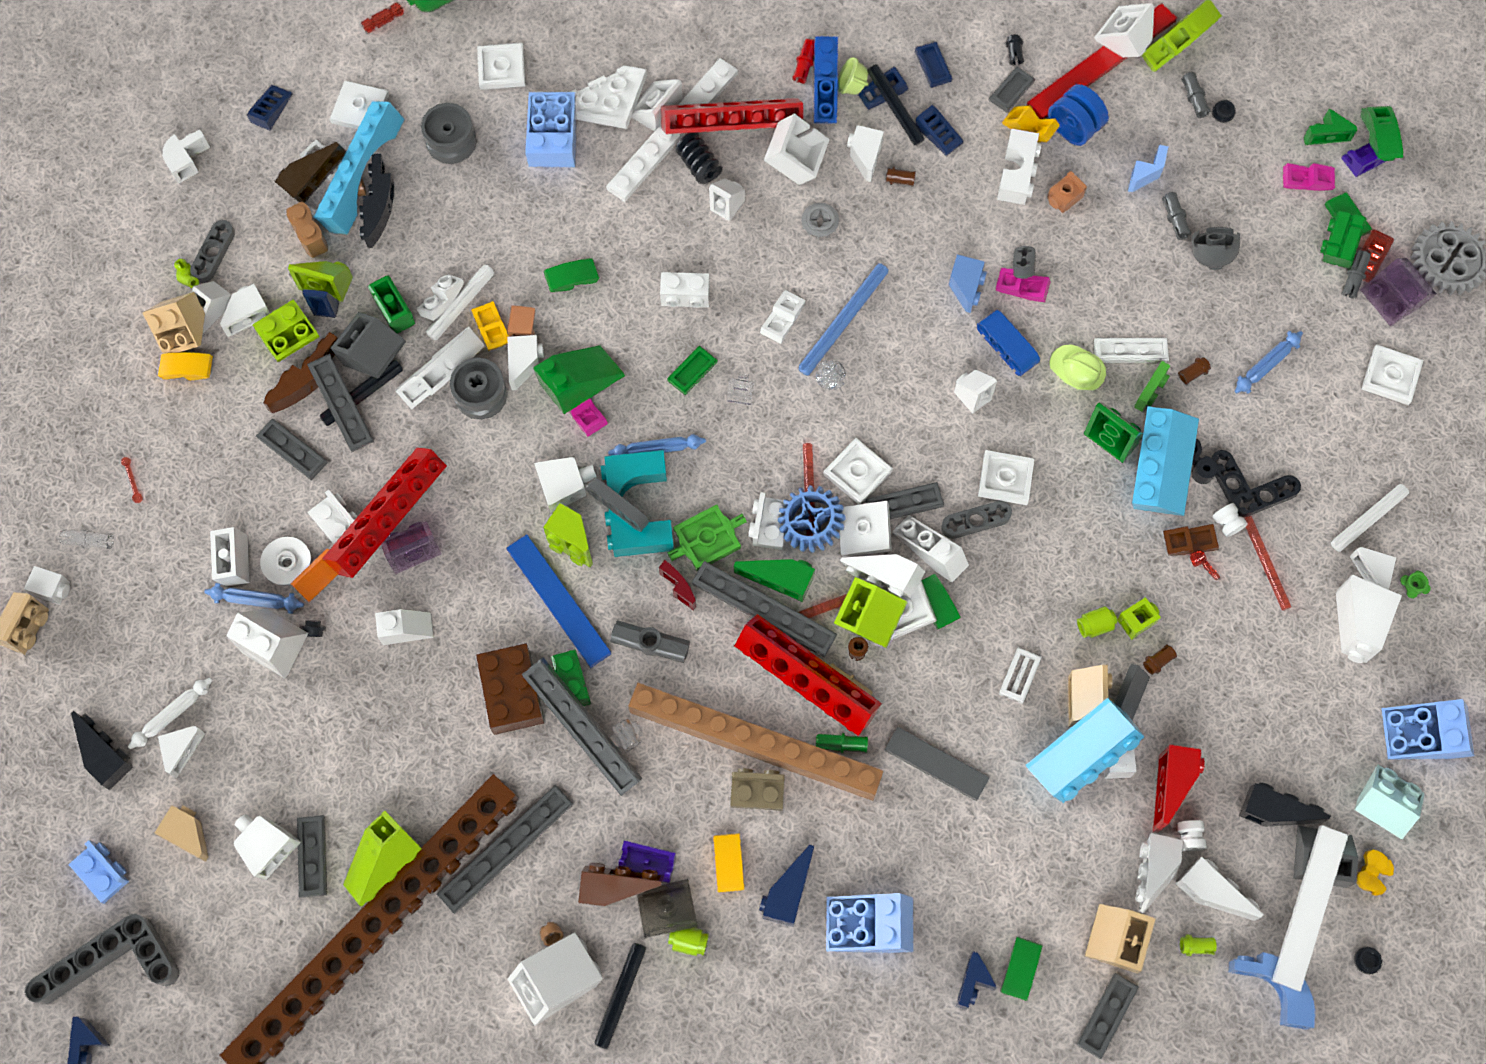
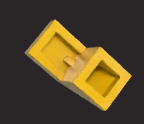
M1014 106L1002 122L1003 125L1010 129L1038 133V142H1048L1060 126L1056 119H1039L1031 106Z

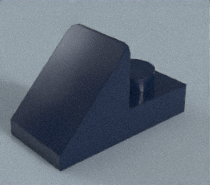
M974 951L969 956L955 1006L967 1010L970 1004L974 1005L976 1002L978 989L974 988L975 984L991 990L997 989L979 953Z
M72 1017L67 1064H91L92 1054L88 1051L89 1047L110 1046V1044L86 1018Z

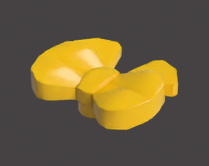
M1368 850L1364 852L1366 865L1362 866L1361 871L1357 872L1356 883L1361 889L1372 892L1373 896L1382 895L1386 891V887L1377 877L1379 873L1392 876L1394 867L1391 860H1388L1382 852Z

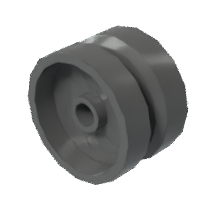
M446 102L435 105L425 113L421 122V130L427 150L433 159L445 164H455L469 158L475 150L477 140L471 116L467 110L458 104Z
M485 358L468 359L459 364L451 374L449 384L456 406L462 414L469 418L479 420L491 418L499 413L506 404L508 395L501 370L492 361Z

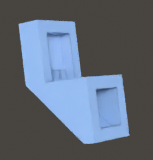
M1159 145L1153 164L1136 160L1128 192H1134L1160 178L1165 165L1168 146Z

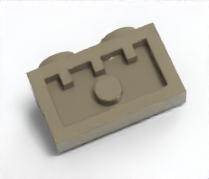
M740 768L738 772H732L730 808L783 811L785 775H780V772L776 770H764V774L753 773L752 769Z

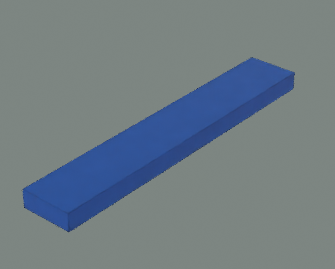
M525 535L506 548L508 553L590 669L610 656L611 651L529 536Z

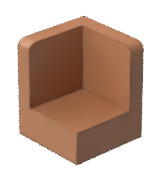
M511 306L507 330L509 337L535 335L533 328L535 308Z

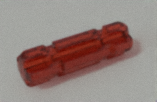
M395 3L390 6V9L385 8L372 15V19L367 18L363 20L361 25L366 33H371L375 30V27L380 28L393 21L395 16L396 18L402 16L404 10L399 3Z

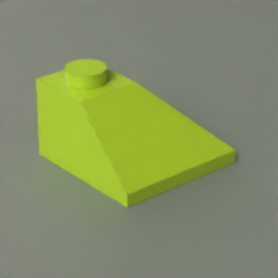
M320 261L289 264L288 270L298 290L325 291L342 302L353 278L349 267L341 262Z

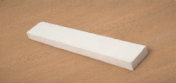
M1323 825L1319 826L1272 981L1301 991L1348 838L1347 834Z

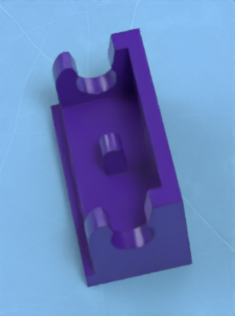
M1370 143L1356 150L1351 149L1347 152L1348 154L1341 157L1355 177L1387 162L1378 159Z
M624 840L622 856L619 859L618 866L630 867L634 872H642L645 869L658 871V875H664L663 882L670 883L677 858L676 853Z

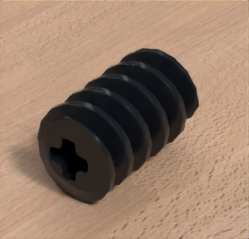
M698 132L687 133L677 143L676 153L681 156V160L686 164V167L699 184L709 183L721 174L723 167L718 166L719 161L716 158L713 159L714 154L711 151L708 152L709 147L703 145L704 140L699 138Z

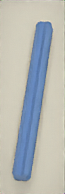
M881 263L876 265L799 365L801 373L806 376L811 374L888 274L886 266Z

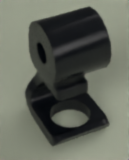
M1196 439L1192 477L1199 484H1208L1217 473V464L1209 456L1200 457L1202 446L1200 441Z

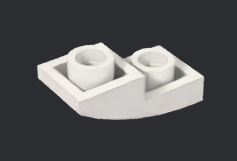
M449 274L442 276L431 287L434 296L428 297L424 300L423 304L417 307L420 316L434 321L442 315L459 294L464 284L463 280Z

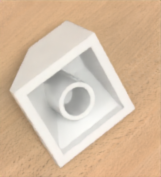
M1153 4L1118 6L1095 35L1094 39L1122 57L1141 56L1145 53L1153 37Z

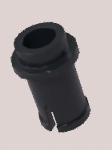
M1018 34L1008 36L1005 42L1009 52L1010 65H1016L1015 57L1018 59V65L1024 63L1022 52L1024 42Z

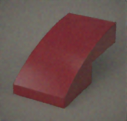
M664 560L659 566L660 575L675 585L673 597L694 611L696 599L684 577L670 563Z

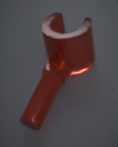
M1198 550L1190 554V560L1194 567L1202 564L1215 581L1220 578L1219 574L1211 567L1203 551Z

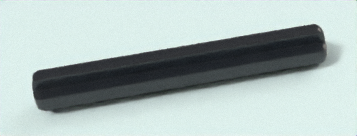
M877 64L871 66L867 70L871 79L913 145H919L924 141V136Z
M397 360L391 361L379 378L371 376L352 390L350 395L355 405H358L403 371L401 364ZM329 408L320 414V419L326 426L335 422Z
M633 943L594 1041V1044L602 1049L609 1048L644 957L646 948L641 944Z

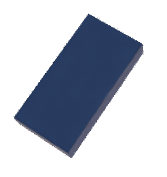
M937 41L915 48L916 56L930 88L952 82L953 78Z

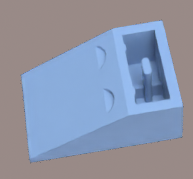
M529 92L525 150L529 167H575V92Z
M1463 699L1382 708L1388 759H1454L1475 756L1468 706Z
M901 893L827 897L826 951L913 952V897Z

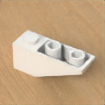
M910 515L892 531L935 572L950 582H953L969 566L960 546Z
M897 554L845 557L840 560L847 567L845 571L857 578L863 575L867 577L866 581L879 588L882 584L888 587L887 591L899 598L902 595L911 598L925 573L918 564Z
M1151 833L1147 843H1142L1139 857L1143 858V864H1140L1138 870V879L1142 881L1136 893V901L1140 902L1139 913L1143 914L1174 878L1181 864L1183 840Z
M1202 857L1198 859L1175 883L1196 903L1253 921L1264 915L1259 911V905L1253 899L1245 898L1238 891L1239 887L1229 878L1225 879L1218 872V867L1209 859L1205 860Z

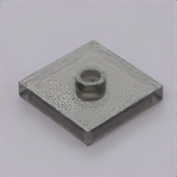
M688 879L662 884L637 894L644 938L698 927Z

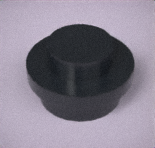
M1228 100L1219 101L1212 109L1214 119L1221 123L1232 121L1236 114L1234 104Z
M305 620V625H300V628L308 633L307 637H323V631L326 630V626H321V621Z
M1363 947L1355 953L1354 963L1360 972L1370 975L1377 973L1381 969L1382 957L1375 948Z

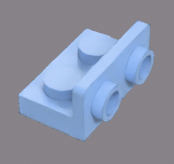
M88 840L85 843L88 848L68 865L96 898L105 904L129 882L124 876L127 871L118 861L113 863L107 857L110 851L101 842L96 844Z

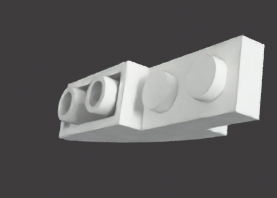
M468 326L434 354L428 363L397 387L395 391L412 410L427 396H432L451 379V374L455 368L465 360L472 359L484 347V344Z

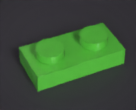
M1161 361L1139 396L1134 408L1143 412L1146 406L1152 407L1158 397L1155 391L1158 386L1163 389L1170 377L1166 373L1171 365Z

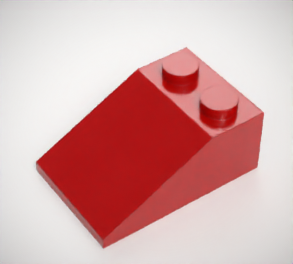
M1169 744L1159 755L1153 821L1154 833H1159L1170 823L1200 773H1203L1205 759L1201 757V749Z

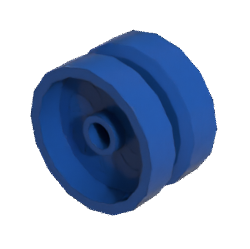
M1075 84L1065 92L1063 97L1049 107L1048 111L1049 119H1056L1060 125L1056 130L1057 133L1071 144L1077 146L1087 143L1094 136V133L1101 130L1107 124L1109 119L1108 110L1098 94L1090 88Z

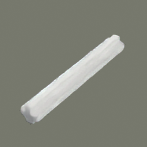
M486 264L483 265L459 292L447 310L426 330L427 335L431 339L438 340L494 275L491 267Z
M1403 484L1397 485L1331 541V546L1337 552H1341L1409 494V490Z

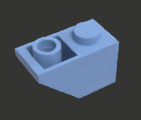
M957 254L949 286L964 310L971 313L972 306H978L981 292L977 291L978 285H984L987 272L983 271L985 262Z

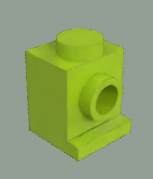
M1145 597L1123 611L1117 618V621L1130 639L1133 640L1157 624L1161 617L1159 616L1160 612L1153 602H1149ZM1136 616H1141L1143 623H1140Z

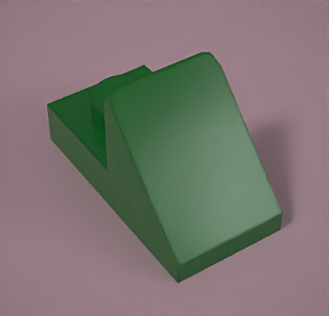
M1328 109L1323 118L1324 124L1318 123L1309 126L1304 135L1305 145L1351 142L1357 132V126L1334 110Z

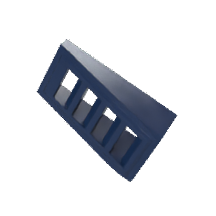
M895 66L884 73L890 84L893 80L896 82L894 86L892 84L891 86L898 96L909 90L905 80ZM873 81L869 83V86H864L863 90L858 94L867 110L886 102L882 94L877 96L874 89L877 87ZM870 92L874 99L870 101L865 93Z
M271 85L248 111L247 117L250 123L271 131L292 97V92ZM274 92H276L283 96L281 98H278L273 94ZM270 99H271V100H274V101H276L277 103H276V104L271 103V102H269V100H270Z
M931 105L917 116L915 124L918 129L945 156H948L963 144V139L934 105ZM938 124L939 127L933 130L932 128ZM945 131L946 134L939 138L938 136ZM949 138L953 139L949 144H944Z
M303 289L302 294L314 316L331 318L337 316L339 301L325 291Z

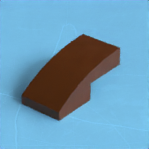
M1214 524L1194 528L1185 526L1163 531L1168 556L1219 550Z

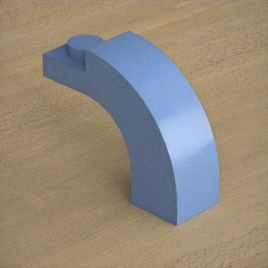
M1263 952L1257 955L1256 962H1254L1253 957L1237 956V959L1229 962L1228 973L1258 977L1274 987L1281 1003V1026L1305 1030L1314 1028V1000L1305 979L1301 991L1293 990L1272 981L1279 957Z

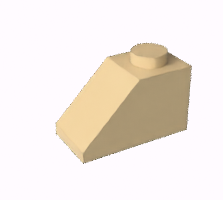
M171 805L156 829L155 834L206 862L208 852L202 824L194 818L196 812L183 805L180 809Z

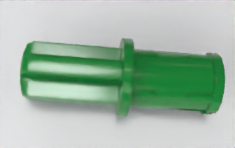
M842 733V735L817 734L816 747L824 750L841 751L842 754L844 751L867 753L868 736H847L845 733Z

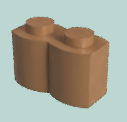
M301 201L287 208V218L306 253L314 258L327 252V241L309 207Z

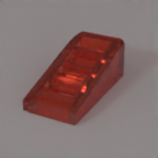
M1376 229L1371 231L1361 249L1370 253V260L1376 263L1374 264L1369 261L1367 268L1372 271L1371 273L1365 271L1366 278L1363 281L1369 284L1373 281L1394 242V238ZM1369 248V249H1371V250H1373V251L1379 253L1380 255L1375 254V253H1373V252H1371V251H1369V250H1367V249Z

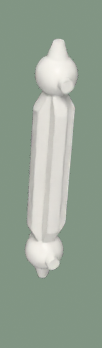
M211 678L197 680L194 683L193 689L185 691L145 724L142 732H135L132 735L131 742L128 745L129 749L145 746L148 738L157 735L194 704L199 695L207 694L209 685L213 680Z

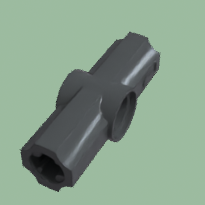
M618 620L614 624L610 639L611 643L642 651L647 656L656 655L681 663L685 662L690 646L689 640L661 633L653 627L643 628ZM649 637L657 640L653 646H646L644 641Z

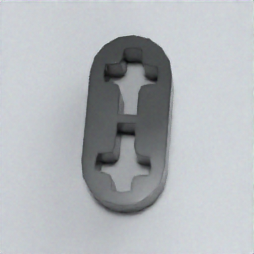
M1031 246L1016 248L1013 256L1014 276L1022 279L1032 277L1035 274L1036 267L1035 248Z

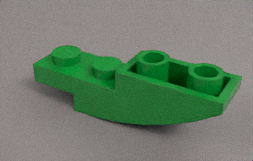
M1392 107L1361 108V119L1370 133L1369 143L1378 159L1393 161L1395 158H1403L1401 133Z

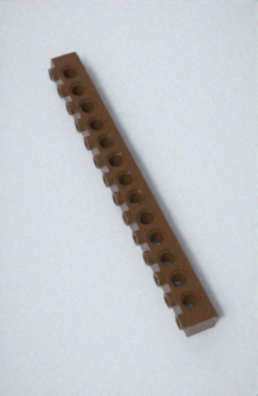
M493 774L421 847L422 849L417 853L415 859L410 863H406L397 872L396 877L377 892L376 896L338 932L219 1056L227 1064H264L270 1057L274 1058L279 1055L285 1048L283 1043L291 1035L295 1037L304 1029L305 1024L303 1022L310 1015L315 1016L324 1008V1001L330 994L336 995L345 986L343 981L350 974L355 975L365 965L363 960L370 953L374 955L383 947L385 937L389 933L395 934L403 926L404 922L402 920L409 913L412 915L423 905L421 900L428 893L432 895L440 888L442 878L447 873L449 875L453 874L460 867V860L466 854L471 855L477 850L480 845L478 841L485 834L489 836L497 829L499 819L503 815L509 816L516 809V802L519 800L517 796ZM486 803H496V808L492 813L486 814L483 812V807ZM468 822H477V828L474 832L466 833L464 831L465 825ZM458 841V848L454 852H446L448 842ZM432 860H438V869L435 872H427L428 863ZM412 880H419L420 886L418 890L409 892L408 884ZM394 899H399L401 903L400 908L396 912H389L390 902ZM375 919H380V929L373 933L370 932V923ZM355 939H360V950L351 953V942ZM336 959H340L342 962L341 969L336 973H332L330 970L331 963ZM320 979L322 982L321 990L318 993L312 994L311 984L313 981ZM300 1000L302 1008L300 1012L293 1015L291 1005L294 1001ZM279 1020L282 1025L281 1031L277 1035H272L271 1025ZM259 1041L261 1051L258 1055L253 1056L250 1051L251 1046L254 1042Z

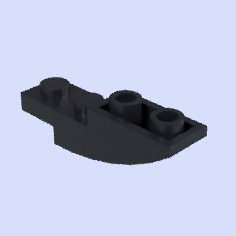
M381 153L372 154V163L368 164L369 177L372 178V184H368L369 195L363 196V205L359 206L360 218L363 220V226H360V238L365 240L368 248H373L381 237L389 220L394 200L395 184L391 173H385V163Z

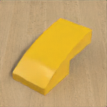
M494 301L471 309L488 351L508 344L507 337L509 336Z
M187 352L161 354L158 377L162 379L184 377L187 380L210 378L213 356L204 353Z
M740 833L713 835L718 892L744 890Z

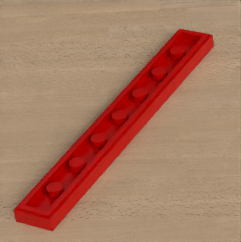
M1162 3L1154 8L1152 39L1173 25L1177 20V17ZM1102 46L1029 100L1027 106H1031L1039 119H1046L1049 116V107L1063 97L1064 93L1072 86L1079 84L1089 87L1128 57H1122L1107 47Z

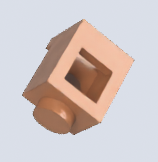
M1070 171L1066 177L1049 189L1048 201L1054 209H1059L1064 213L1084 197L1087 186Z

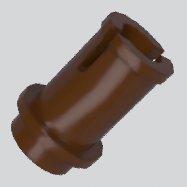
M893 166L887 169L886 182H890V185L897 183L914 186L916 171L899 170Z
M1205 357L1196 358L1193 364L1179 371L1178 376L1187 385L1202 374L1207 375L1211 365Z
M854 637L850 640L848 650L852 660L855 657V661H860L865 657L869 648L867 641L862 637Z
M1166 644L1153 656H1147L1143 666L1151 675L1159 674L1161 668L1177 658V653L1171 646Z

